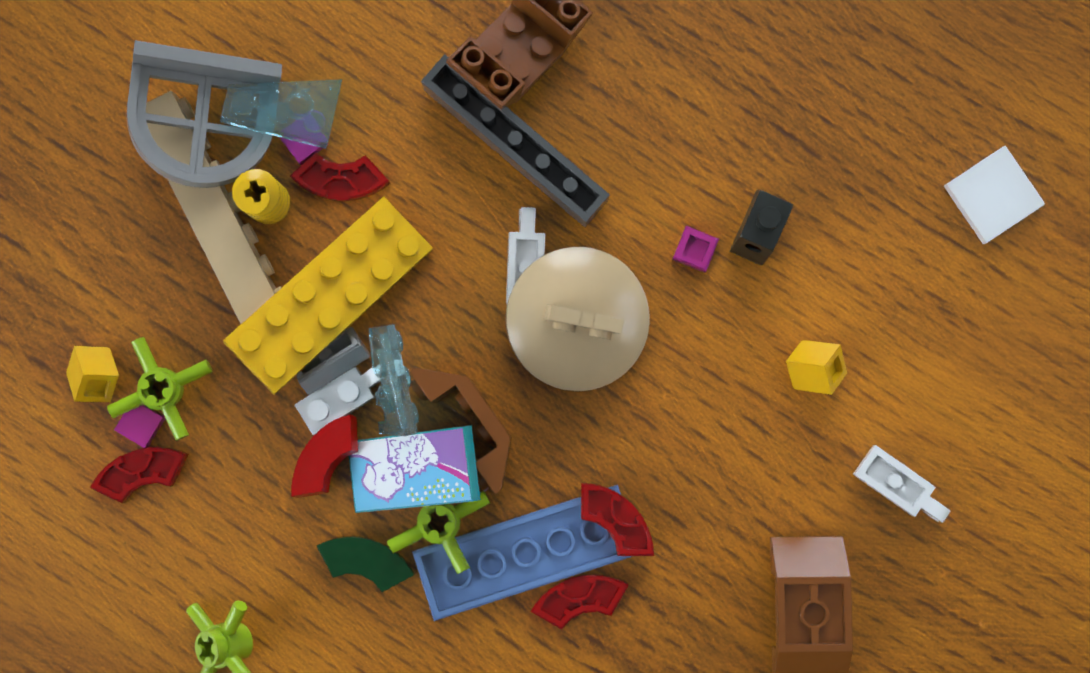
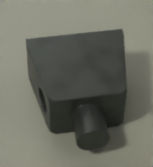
M756 190L729 252L762 266L774 251L791 213L793 204L762 190ZM748 244H752V245H754V246H757V247L760 248V249H755V248L749 246Z

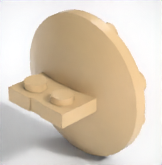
M563 248L538 258L517 279L510 293L506 308L507 335L517 359L534 377L550 386L563 390H593L619 379L639 358L649 332V306L639 280L619 259L594 248Z

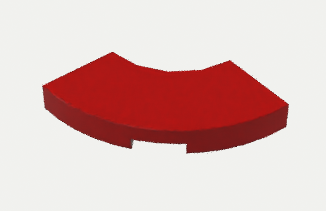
M315 153L290 175L306 191L321 198L335 201L362 199L379 192L390 184V181L366 155L355 162L338 164L327 161Z
M347 415L331 421L309 440L302 450L294 469L291 497L302 498L329 493L330 479L337 465L347 456L358 452L356 416Z
M148 447L131 451L110 462L97 475L90 488L113 500L125 503L134 491L144 485L158 483L169 487L173 486L189 454L166 447Z
M581 483V520L595 522L606 529L615 541L617 556H654V546L649 528L634 505L625 497L607 487L592 483Z
M600 574L574 576L548 589L536 601L530 612L561 630L572 618L582 613L599 612L612 616L629 584L620 579Z

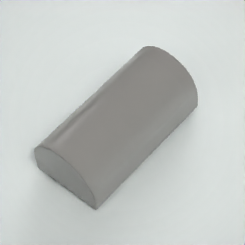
M349 327L301 370L296 377L305 392L311 395L368 359L370 354L353 327Z

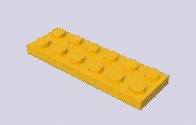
M383 196L223 340V343L275 395L428 255L433 247Z

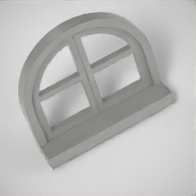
M135 40L127 102V127L138 154L158 174L185 186L211 188L234 182L243 172L254 169L269 148L275 126L278 85L282 74V64ZM149 78L198 85L195 119L188 120L146 113ZM211 87L259 95L255 130L208 123ZM147 123L192 129L190 164L181 163L166 154L154 141ZM206 132L252 138L247 148L233 160L218 166L203 167Z

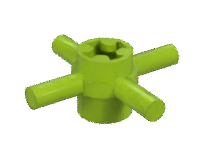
M145 337L132 341L131 344L144 370V374H142L138 381L137 392L107 406L109 414L114 419L141 405H145L150 409L163 412L176 441L189 436L176 404L183 396L184 385L213 372L210 363L206 359L175 373L168 368L157 366ZM166 380L169 387L162 390L164 398L158 401L155 390H152L154 382Z
M485 491L480 492L481 500L463 502L455 506L452 504L423 506L418 514L416 526L387 540L390 550L394 554L424 538L430 543L443 545L457 574L469 569L470 566L455 536L460 529L461 518L490 504ZM436 512L439 516L447 515L449 522L444 525L445 531L439 533L437 530H433L430 525V515Z
M235 601L225 622L215 625L198 603H194L187 608L186 613L201 631L195 641L196 656L203 665L200 673H216L218 669L228 667L232 673H251L241 660L249 657L253 649L251 632L247 626L241 623L248 608L245 602Z

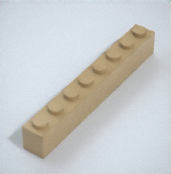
M172 91L146 103V113L188 120L195 116L188 100L185 97L180 99ZM147 123L154 141L166 154L181 163L190 164L192 129ZM206 137L203 167L218 166L220 163L217 160L212 162L206 151L211 148ZM168 179L240 324H242L282 288L281 286L275 287L270 275L275 273L267 256L265 254L260 256L254 245L259 242L256 233L249 223L243 224L238 214L242 210L236 206L232 197V191L228 193L224 185L199 188L185 186Z

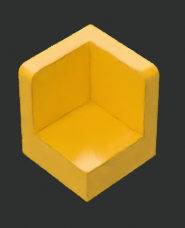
M803 340L786 360L792 386L796 390L832 395L847 375L840 344Z
M74 346L66 371L74 401L111 402L119 374L110 348Z

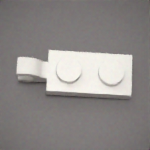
M521 207L519 209V232L508 233L506 304L514 284L523 271L538 258L545 255V233H535L536 208Z
M384 363L375 365L363 375L357 367H354L296 403L295 407L312 435H315L326 424L340 417L347 416L374 399L375 395L370 388L391 376V373Z
M877 445L871 447L853 473L854 476L913 517L921 509L935 521L943 523L951 512L944 505L930 497L936 488Z

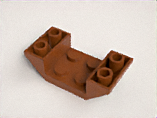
M513 0L512 4L476 40L470 36L446 60V63L502 110L518 102L554 65L585 26L593 12L579 0Z
M421 368L411 370L410 374L414 380L409 384L421 401L429 399L431 403H438L456 389L460 391L455 395L458 403L466 414L474 411L481 423L476 425V428L487 444L495 441L498 446L476 461L478 483L484 491L491 488L494 494L499 492L504 485L512 437L476 385L467 376Z
M843 536L770 537V573L775 576L776 646H772V672L848 673L853 653L851 574Z

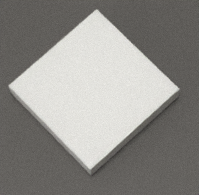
M1006 145L944 185V188L982 244L988 243L1045 205Z

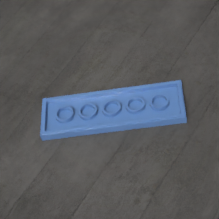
M618 485L608 487L621 495ZM581 497L455 537L470 566L469 569L459 574L456 573L442 544H432L412 551L434 621L633 557L617 556L615 541L609 532L595 522L581 520Z

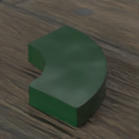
M347 536L331 539L317 545L333 578L344 574L362 575L373 581L380 591L384 592L415 575L410 565L398 552L393 554L389 546L372 539Z

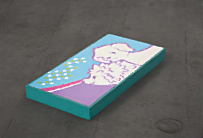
M472 425L358 440V452L349 456L355 513L481 500Z

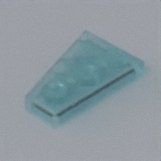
M342 79L229 84L220 122L326 149Z
M395 324L368 328L372 369L381 380V386L375 392L376 405L382 407L385 421L378 422L379 434L404 437L418 433L416 424L419 422V414L416 405L411 402L408 388L411 384V377L408 369L403 366L401 356L403 340L401 334L396 330Z

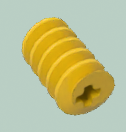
M250 169L243 172L234 182L232 197L236 206L257 222L275 224L287 215L290 208L288 191L269 172L261 169Z

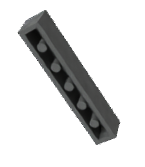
M444 54L421 80L424 91L582 226L586 227L608 202L610 194L509 108L506 107L501 110L451 68L446 63L449 57Z

